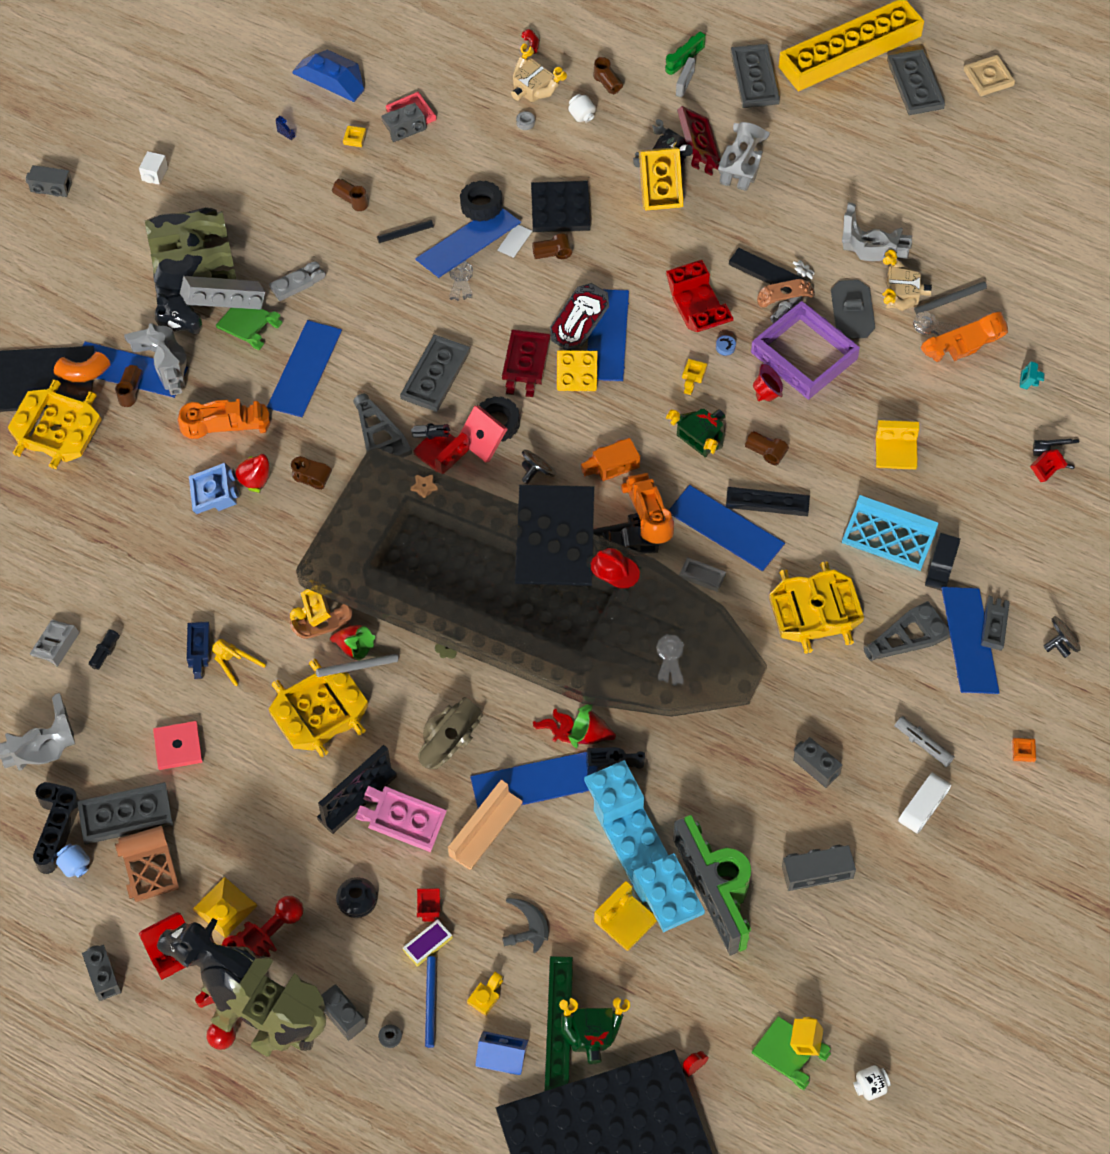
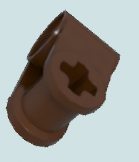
M301 456L291 461L292 478L296 482L309 485L315 489H324L332 472V469L327 464Z

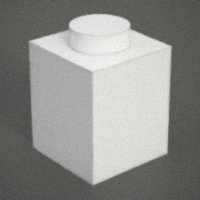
M147 151L139 167L142 181L159 185L168 169L165 155Z

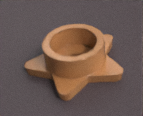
M416 475V483L411 487V491H416L423 498L430 495L432 491L438 490V487L433 483V475L426 477Z

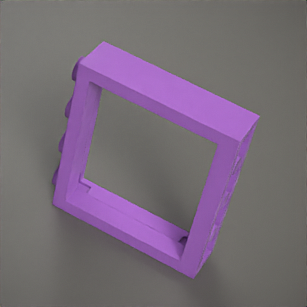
M801 301L752 341L751 353L764 364L772 367L782 379L809 400L858 359L860 347L853 340L847 338L841 330L832 326L826 318L817 314L812 307L807 306ZM799 320H802L844 354L840 360L814 381L810 380L769 346V344Z

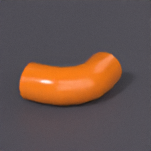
M96 352L87 361L79 363L62 357L55 364L54 374L71 382H87L103 374L110 367V361L100 352Z

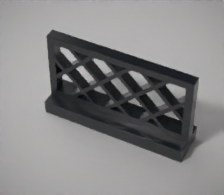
M385 745L381 746L318 802L320 814L317 816V820L332 834L358 812L360 806H365L369 802L363 799L368 786L382 791L385 786L397 777V773L391 768L389 750Z

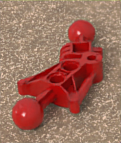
M292 895L282 897L276 904L275 915L261 928L255 923L252 924L247 921L244 924L245 929L242 932L239 931L236 935L226 937L222 942V946L248 947L259 956L271 957L269 950L276 952L277 949L270 937L284 924H294L301 919L304 911L303 903ZM203 991L195 998L200 1008L214 1003L211 996ZM212 1023L207 1030L206 1039L211 1047L217 1050H225L234 1043L236 1031L234 1026L230 1032H226Z

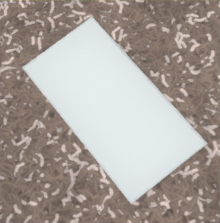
M517 225L509 232L497 251L514 258L532 230Z

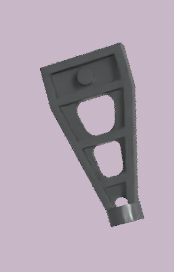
M364 393L356 396L353 403L358 409L366 452L374 468H380L411 455L412 449L404 434L370 400L368 395ZM376 415L381 423L368 427L366 418ZM382 430L387 431L392 437L391 440L378 445L373 440V434Z
M929 601L909 610L875 641L865 645L863 649L866 657L870 661H874L884 657L932 647L950 638V632ZM916 623L923 632L924 637L910 639L904 629L909 624ZM894 634H898L904 644L891 647L887 639Z

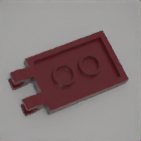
M681 106L677 112L686 144L691 145L693 149L691 166L699 170V162L706 164L704 168L705 173L712 176V169L718 170L721 160L709 119Z
M511 330L502 372V380H507L506 394L514 395L515 383L524 382L526 383L525 396L534 397L535 384L542 385L551 334Z

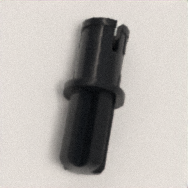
M428 423L427 425L414 426L411 429L414 438L427 437L428 439H433L434 437H448L450 433L444 432L450 431L448 424L434 425L433 423Z
M109 629L102 642L97 644V650L89 661V666L93 669L99 670L107 656L112 654L111 650L120 637L116 631Z

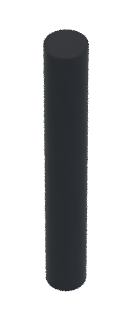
M432 220L379 235L377 236V241L380 244L433 228L434 225Z

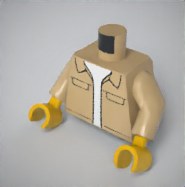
M524 43L520 48L523 55L519 57L512 77L514 90L511 92V95L517 101L524 96L530 102H535L538 99L550 97L560 84L559 81L567 78V73L565 71L562 72L561 67H556L552 74L533 59L527 60V57L533 55L534 50L530 46L529 50L525 52L527 44Z
M889 250L885 253L886 257L883 259V263L886 265L891 264L887 276V290L882 293L885 296L883 301L886 304V308H897L904 311L917 306L920 295L931 296L932 284H920L921 274L904 266L897 259V254L894 250Z

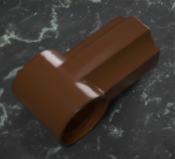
M599 57L594 61L593 77L596 81L602 83L609 94L614 95L623 88V83L610 67V60L605 57Z
M339 178L334 182L333 194L350 203L355 211L367 209L369 203L364 187L354 186L346 180Z
M564 233L557 234L550 240L532 242L534 259L554 256L558 259H567L572 255L569 237Z
M129 365L125 368L121 381L115 387L118 402L122 407H131L136 402L135 394L143 371L135 365Z
M755 431L749 434L745 443L746 448L762 455L769 464L775 466L779 465L789 449L788 444L782 439L775 438L772 440Z

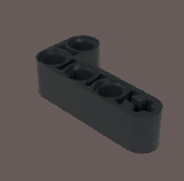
M44 782L37 786L35 793L42 808L50 810V813L35 848L33 860L41 873L50 874L57 868V853L66 845L79 811L77 802L79 799L73 788ZM46 794H51L50 797L43 798ZM72 799L69 803H64L65 800ZM65 818L63 822L56 823L57 820ZM52 838H57L55 842L48 843Z

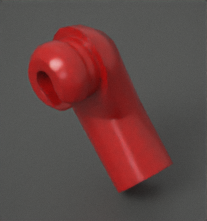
M526 29V31L522 32L521 36L524 38V41L529 40V48L531 46L534 50L533 54H536L540 40L533 30Z

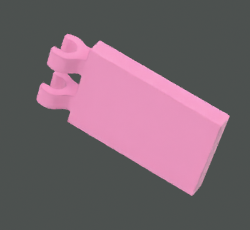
M368 786L363 799L369 802H377V807L373 811L360 806L356 819L370 822L369 829L431 852L447 810L386 786L383 792Z

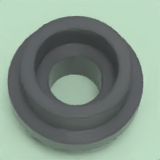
M386 1025L379 1031V1042L386 1048H394L401 1042L402 1033L397 1026ZM387 1033H393V1038H386Z

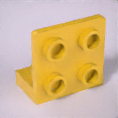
M557 351V390L596 391L597 351Z
M878 420L875 433L877 468L917 469L919 422Z
M627 881L594 912V922L627 951L657 922L654 914L632 896V886Z

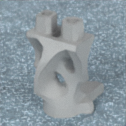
M741 122L739 124L734 123L733 125L734 132H737V138L733 145H728L724 151L718 171L721 174V185L730 186L732 178L739 179L737 188L747 191L750 183L755 182L763 153L760 150L758 152L754 151L757 143L767 140L770 132L755 124ZM742 142H745L748 145L745 151L740 149V144ZM730 153L735 154L734 160H729ZM752 156H754V157H755V162H754V164H753V165H749V164H748L749 159H750Z
M848 202L847 211L844 215L843 250L855 252L859 259L864 261H881L886 257L885 253L889 250H894L897 258H908L909 249L912 247V235H902L903 228L896 229L890 234L880 229H873L867 232L862 231L856 222V205Z
M151 323L148 329L124 334L125 340L130 344L133 352L148 350L155 352L154 366L164 388L170 391V395L181 394L182 387L185 386L184 370L187 358L183 347L178 344L174 337L173 329L167 326H156Z
M60 693L52 697L55 721L51 728H34L22 737L10 733L5 734L7 741L0 743V759L4 768L16 765L18 770H23L27 764H46L59 759L63 749L76 744Z

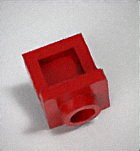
M1055 449L1043 452L1030 467L1041 483L1046 482L1058 469L1065 468L1068 464L1059 450Z
M417 888V917H422V921L425 922L436 921L435 917H440L441 915L440 888Z

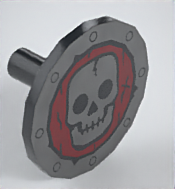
M526 449L522 451V455L526 459L522 462V467L527 472L522 478L525 484L528 485L538 471L550 477L556 475L555 470L541 457Z
M1054 616L1051 618L1059 635L1043 645L1045 650L1050 652L1056 647L1061 655L1066 658L1071 652L1063 644V641H1065L1073 651L1079 652L1081 647L1070 629L1058 617Z

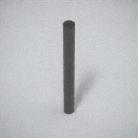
M983 281L914 308L916 315L987 289V284Z

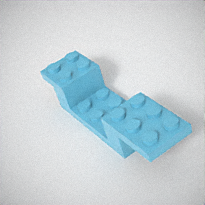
M625 760L584 777V781L594 799V812L641 903L648 902L662 931L666 932L704 915L705 910L674 853L668 855L643 808L644 796Z

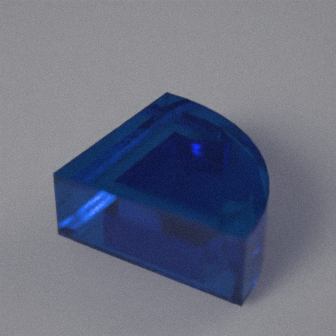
M279 115L275 119L277 132L293 140L296 137L293 128L290 130L285 124L287 122L286 119Z

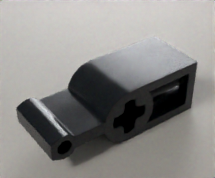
M641 526L627 527L617 532H603L604 549L614 548L623 551L625 554L658 553L659 543L655 544L644 540L641 536Z
M940 533L925 586L941 591L942 587H947L961 538Z
M618 747L587 748V776L625 760L628 767L641 769L644 767L645 753L639 751L633 754H626L623 749Z

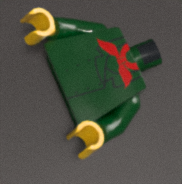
M671 409L665 417L672 420L671 424L673 426L677 423V436L705 458L710 452L714 454L715 451L723 448L725 433L723 432L724 424L722 421L726 417L720 409H717L712 414L705 409L684 414Z
M619 997L615 998L613 1006L616 1010L613 1011L612 1008H578L577 1001L570 998L568 1006V1001L561 1000L559 1005L564 1010L561 1016V1034L571 1045L574 1052H586L588 1064L602 1062L600 1051L606 1050L615 1041L624 1016L622 1012L629 1010L630 1001L625 999L624 1004L620 1007L621 999Z

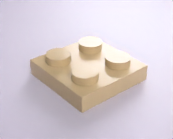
M998 55L964 66V72L980 97L1014 86L1015 80Z

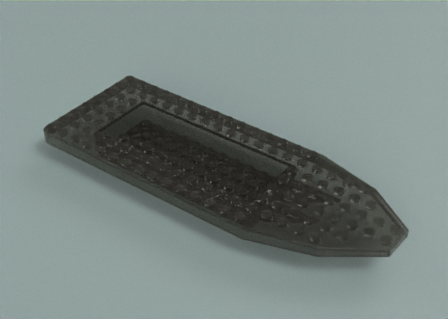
M373 448L365 454L296 569L298 582L306 589L582 704L670 717L749 705L767 670L765 661L723 605L655 558L593 534V556L586 560L587 566L591 568L592 559L599 551L606 548L617 549L623 556L636 563L639 568L640 577L634 586L629 588L615 587L595 576L593 572L592 586L515 584L517 537L522 535V528L517 526V503L378 448ZM416 475L421 477L433 475V483L438 487V490L432 491L430 495L423 498L416 491H411V487L416 483ZM528 509L521 510L519 512V519L521 521H529L531 519V512ZM547 517L539 518L538 526L541 529H547L550 526V519ZM565 524L557 527V534L559 536L565 537L570 532L569 527ZM580 532L576 535V541L579 544H586L589 540V536L585 532ZM532 533L529 536V543L532 545L540 544L541 536L538 533ZM549 542L548 550L551 553L560 551L561 546L559 542ZM572 548L568 550L567 557L571 561H576L580 557V552Z

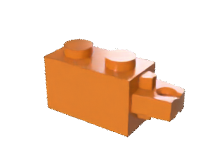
M630 438L618 440L612 445L600 447L593 451V456L581 464V471L584 477L599 474L601 480L605 481L640 468V455Z

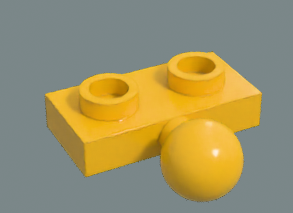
M317 582L301 592L304 607H296L290 612L291 620H306L308 617V621L313 627L330 618L331 614L323 587Z

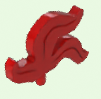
M557 709L553 710V718L561 723L559 729L553 719H543L540 722L533 721L534 728H547L552 731L553 735H555L552 739L553 742L559 739L562 742L571 743L568 735H571L569 732L572 731L574 724L569 715L558 713Z

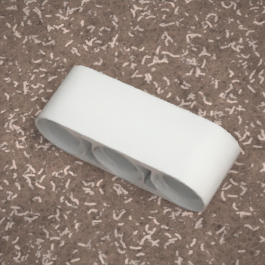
M932 772L905 808L898 822L918 834L942 802L952 784Z

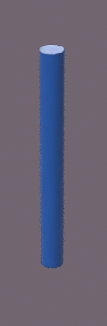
M434 956L427 957L425 1047L427 1048L434 1047L436 957Z

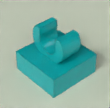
M1031 361L1021 371L1020 388L1027 390L1031 385L1038 387L1039 380L1044 381L1045 374L1038 371L1037 363Z

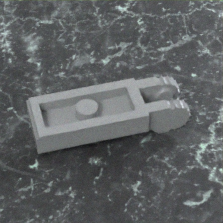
M314 261L307 264L305 268L303 267L269 283V286L276 298L282 301L313 286V284L325 278L326 274L324 270H318L320 265Z

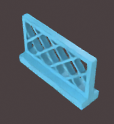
M859 495L842 543L921 571L939 523ZM858 513L867 515L870 521L859 525L856 519ZM881 520L887 522L889 528L879 532L875 523ZM872 524L876 533L865 537L862 528ZM901 527L907 529L909 535L899 539L895 530ZM859 530L862 539L858 541L848 539L850 533ZM892 532L895 541L885 544L881 535ZM920 534L928 536L927 543L919 546L915 536ZM878 537L882 546L878 548L870 547L868 541ZM912 539L915 548L905 551L901 542ZM898 544L902 553L898 555L890 554L888 548ZM918 551L921 557L919 564L910 561L907 555Z

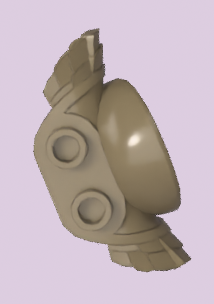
M463 697L453 707L448 705L443 713L430 718L423 731L425 743L418 753V761L421 765L428 769H438L453 756L461 745L465 748L473 738L470 734L483 717L481 709L469 699ZM447 728H454L457 731L455 739L446 737L445 730Z

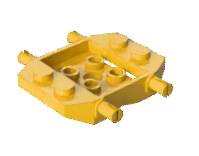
M53 380L47 390L28 391L8 426L9 432L18 443L12 452L15 456L20 457L24 448L32 451H42L53 458L49 464V467L52 469H57L60 461L68 462L81 457L101 422L100 415L92 407V403L97 397L95 393L89 392L83 402L57 394L56 391L61 385L58 380ZM45 405H49L47 409H45L44 415L42 416L40 422L35 427V431L30 437L29 434L32 428L34 427L36 421L38 420L41 412L43 411ZM54 425H61L59 430H51Z
M825 561V564L824 562L820 564L822 572L809 578L799 576L790 578L787 569L781 570L779 574L782 581L769 594V600L781 638L801 642L805 654L813 651L810 640L837 634L843 635L845 645H849V643L852 645L854 640L851 631L864 620L851 577L835 569L830 570L829 562ZM791 591H794L804 622L803 626H801ZM819 600L823 605L816 607L811 602Z
M313 659V661L309 662V665L315 672L313 675L288 689L283 687L280 680L272 683V687H274L278 695L268 710L293 749L311 751L316 749L320 757H324V754L325 756L328 754L324 744L335 734L346 732L351 728H354L358 735H362L361 732L365 733L366 729L360 722L368 707V701L348 672L317 677L316 669L322 667L317 659ZM326 684L329 685L333 693L336 695L340 703L347 711L348 715H345L337 702L334 700L330 692L325 687ZM317 707L325 709L324 713L320 715L315 714L313 711Z

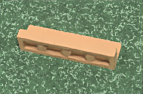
M500 780L448 846L449 856L470 870L522 805V800L509 792L507 783Z

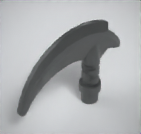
M507 898L506 903L514 905L524 913L529 923V931L503 937L504 947L513 946L516 943L528 940L534 944L533 953H537L544 940L548 941L549 931L545 917L531 903L521 899Z

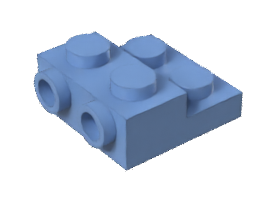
M222 463L189 476L193 512L199 514L212 508L220 511L236 505V498L240 496L239 490L234 484V481L237 480L236 471L231 469L226 463Z

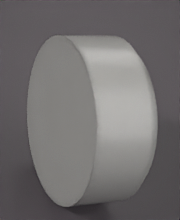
M521 112L516 117V124L522 130H530L535 125V117L530 112Z

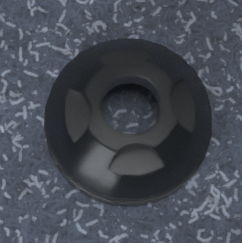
M360 877L350 878L343 882L336 895L338 908L343 914L351 918L367 916L374 910L378 900L374 885L367 879ZM356 887L363 891L359 898H352L349 895L350 890Z

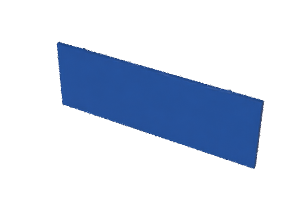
M502 208L500 214L496 215L495 218L488 221H471L415 258V260L440 278L519 225L521 221Z
M603 289L608 292L609 308L588 337L587 351H597V380L623 381L629 291Z
M307 320L267 405L268 409L303 418L342 329Z
M84 342L83 346H94V354L100 352L110 361V367L97 379L118 384L121 381L125 368L129 365H135L143 371L138 389L175 398L176 395H170V391L164 388L156 372L154 358ZM185 367L184 376L188 370V367Z
M691 485L685 489L669 509L673 517L761 571L765 570L785 545L783 541Z
M942 587L943 603L946 610L960 692L999 694L991 648L981 646L985 615L980 589Z
M587 752L470 776L477 808L481 806L500 780L508 784L509 792L522 800V805L589 791L584 781V777L587 776Z

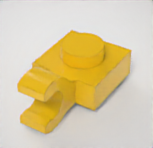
M688 359L682 374V378L686 379L683 393L691 395L695 382L702 383L708 364Z
M494 972L486 986L480 982L468 998L467 1004L487 1016L500 998L496 991L503 983V976Z

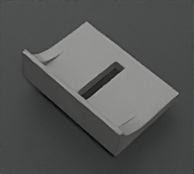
M51 620L33 647L30 655L47 660L58 667L79 635V631L74 625ZM49 638L52 640L60 641V643L48 641L47 639Z

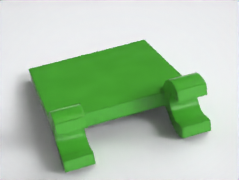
M230 308L216 324V328L248 342L253 348L260 350L264 343L260 341L262 337L258 332L267 322L275 328H279L283 322L279 320L280 314L274 311Z
M778 1016L753 1049L752 1054L788 1077L800 1089L805 1090L809 1085V1076L801 1072V1069L812 1055H797L790 1045L793 1025ZM821 1042L820 1055L818 1057L826 1062L831 1055L829 1052L831 1048Z

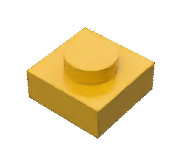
M347 126L343 138L344 145L362 147L366 136V128Z

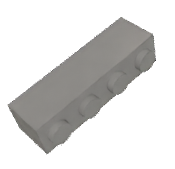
M184 276L180 295L184 298L187 305L261 309L265 291L258 281Z

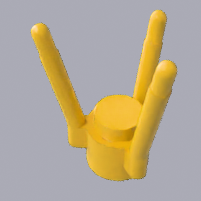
M219 639L213 645L212 652L216 654L214 659L221 665L235 686H238V682L223 660H230L233 656L241 659L243 656L261 667H266L265 663L236 648L232 643L229 644L225 639Z

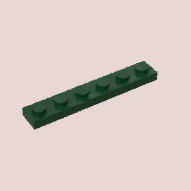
M550 956L544 1091L569 1084L570 1044L560 1031L561 1016L564 1010L560 1008L559 1004L564 999L568 1001L569 1006V1000L572 998L573 957Z

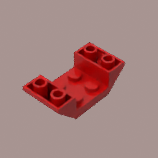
M703 260L666 271L672 299L689 330L700 332L734 320L726 303L720 305L709 284L710 273Z

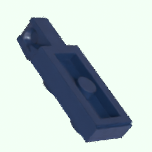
M209 622L187 623V663L189 668H193L194 679H203V667H208L210 647Z

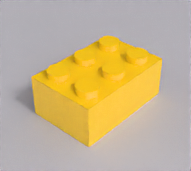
M673 147L640 150L639 162L643 209L646 211L683 207L680 149Z

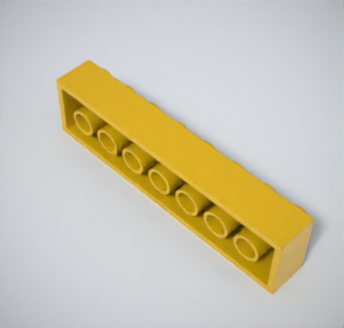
M896 0L781 51L778 68L799 92L921 37L924 20L907 0Z

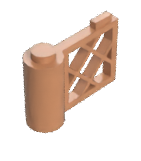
M162 826L118 838L119 843L115 844L118 857L123 856L130 881V884L126 885L130 899L134 898L135 902L179 889ZM165 853L166 862L162 868L152 863L156 855ZM141 861L146 865L139 875L132 871L130 863ZM149 866L160 871L154 882L143 877ZM163 873L170 876L173 881V885L166 887L157 883ZM141 880L151 884L148 892L138 895L137 886Z

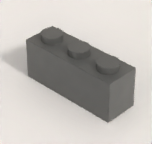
M835 845L826 850L813 849L806 854L800 855L792 853L783 858L782 870L788 891L854 879L856 872L849 845Z

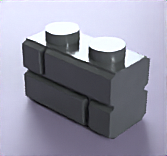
M336 984L321 995L325 1004L324 1013L348 1041L365 1029V1018L357 1011L356 1007Z

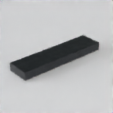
M739 247L729 260L730 266L770 285L796 279L806 280ZM783 287L781 289L787 293L792 292V289L789 287Z
M728 487L726 508L808 517L810 495Z

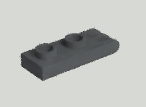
M989 595L986 603L981 646L1002 651L1005 643L1010 601L1005 600L1003 606H1001L1002 599L996 598L995 604H993V596Z

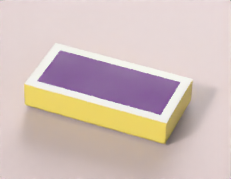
M437 919L403 947V951L418 967L427 960V957L432 956L453 937Z

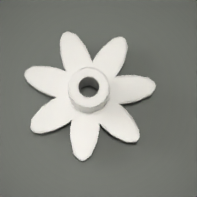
M801 260L793 262L796 266L795 270L800 277L807 275L810 279H813L812 275L815 273L809 269V265L804 266Z

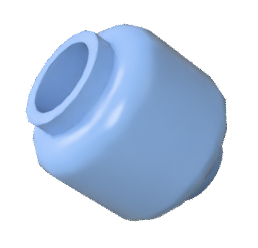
M68 844L57 853L56 864L65 876L73 877L76 875L79 878L89 870L87 866L89 865L90 858L81 846Z

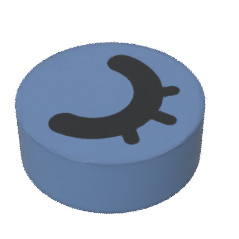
M724 335L717 339L716 351L719 354L727 356L734 353L736 348L734 338Z

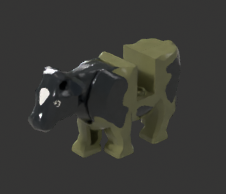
M206 207L183 213L161 214L145 220L157 300L155 321L158 326L170 327L174 332L186 330L193 334H198L203 328L201 316L194 311L192 305H187L184 298L180 295L184 276L236 280L234 269L229 271H213L222 265L233 267L234 265L229 242L214 248H206L205 243L212 241L211 238H205L210 236V234H217L222 238L228 237L223 212H217L216 209Z
M212 918L206 928L196 922L191 924L184 923L174 930L166 929L160 935L157 948L163 954L172 956L184 967L188 968L189 966L196 965L200 967L201 979L204 984L202 991L211 996L216 1006V1012L211 1019L214 1025L226 1032H230L237 1019H242L245 1023L259 1030L251 1043V1048L266 1057H269L273 1050L285 1051L291 1045L301 1051L312 1049L314 1039L323 1032L326 1026L325 1004L316 986L301 980L294 973L286 987H283L265 976L274 960L259 956L248 947H225L216 944L213 940L212 932L218 920Z

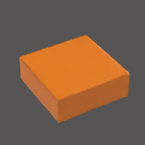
M1013 738V761L1035 762V739Z

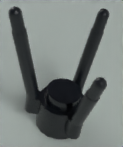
M1078 439L1034 440L1033 456L1039 457L1043 452L1050 451L1052 445L1075 444L1080 441ZM1068 464L1065 468L1074 469L1075 466Z

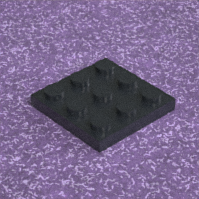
M588 181L531 182L533 232L590 231Z

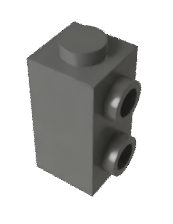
M32 165L30 172L26 175V183L29 185L30 192L67 197L72 185L69 170Z
M809 737L805 742L800 741L794 748L793 761L825 788L841 774L843 764L812 738Z
M92 946L83 952L82 956L98 1000L102 1001L120 994L121 990L105 946Z

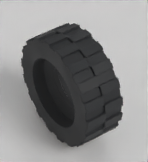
M480 180L471 182L469 185L467 184L460 193L462 213L473 221H488L495 218L502 211L501 190H499L495 183ZM477 197H488L491 199L489 203L484 205L472 203V200Z
M494 396L480 403L479 406L489 414L494 412L506 414L508 420L504 426L507 428V431L501 440L502 442L511 439L514 434L516 435L520 427V414L514 402L508 398Z

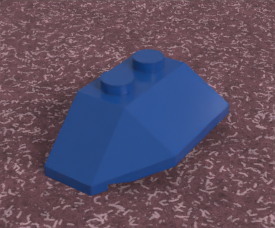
M328 49L302 59L292 71L294 75L352 102H355L364 91L358 63Z

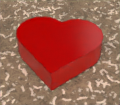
M703 1051L692 1053L683 1063V1073L689 1078L705 1065L709 1057Z

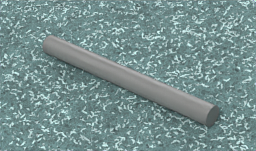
M391 654L316 669L317 677L395 663L398 662V655Z

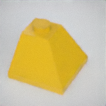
M224 877L193 908V911L208 924L212 918L218 920L214 929L226 938L257 907V904Z

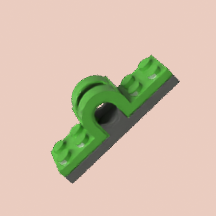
M689 815L684 819L675 821L673 841L731 956L738 953V950L739 952L746 950L749 932L751 931L747 919H743L740 914L741 908L739 905L744 903L748 893L751 865L747 857L738 850L726 847L712 852L709 842L707 840L704 841L701 836L702 829L699 822H695L692 815ZM726 876L732 878L733 880L728 881L722 879L721 877Z

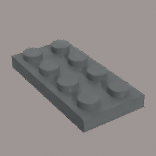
M768 45L731 47L730 53L742 108L779 105L780 98Z
M923 49L888 55L887 62L908 115L945 108L944 99Z
M433 335L400 394L401 400L438 412L470 353V347Z
M165 782L77 801L85 845L135 834L159 826H173Z

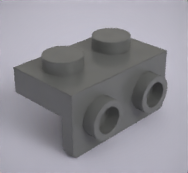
M416 103L406 105L381 116L383 124L390 132L392 142L426 130L424 114Z

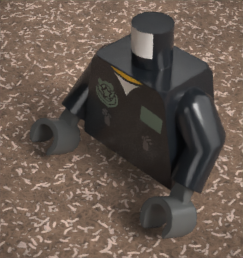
M657 119L656 124L658 127L652 125L653 131L657 135L662 133L664 135L659 137L653 149L679 148L680 163L682 165L686 156L692 155V146L687 145L685 138L669 128L665 129L663 121ZM636 152L635 158H633L635 167H640L639 152Z

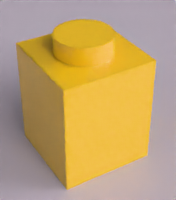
M812 1017L794 1019L790 1045L797 1055H820L823 1028L818 1020Z

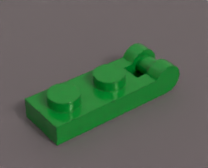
M700 31L695 36H692L686 44L680 46L674 54H668L666 56L665 72L669 75L676 73L686 64L689 57L693 58L705 48L706 35Z

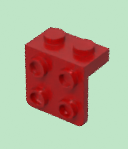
M463 432L457 437L451 434L448 437H434L433 439L426 437L413 452L417 458L440 475H443L469 451V437Z
M179 912L143 929L139 933L141 941L161 980L186 968L175 958L163 954L157 948L159 937L166 929L174 930L185 923L183 916Z

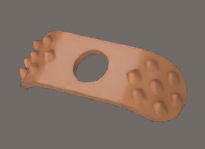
M796 279L764 287L757 296V302L760 307L765 308L776 301L794 297L808 296L812 298L815 296L810 282ZM789 287L792 289V292L784 294L781 292V289Z
M342 604L340 608L330 613L331 617L325 620L329 624L323 629L317 626L313 627L308 620L305 621L304 619L300 621L292 620L290 627L300 638H313L345 627L351 620L352 609L349 604Z

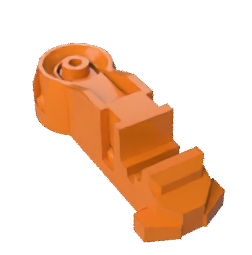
M995 312L968 325L940 336L929 338L922 344L921 349L925 355L933 358L936 362L941 361L945 353L949 352L955 362L960 358L975 354L984 344L994 342L1008 333V324L1002 312Z
M236 399V402L216 400L206 404L190 402L180 409L177 418L181 433L191 439H198L212 432L259 429L260 433H266L270 426V413L265 404L253 401V405L246 407V405H241L240 399Z
M648 473L629 476L626 479V483L621 484V490L623 493L629 494L639 515L642 538L655 544L669 541L674 535V520L671 512L664 508L657 487H654V480L649 479Z

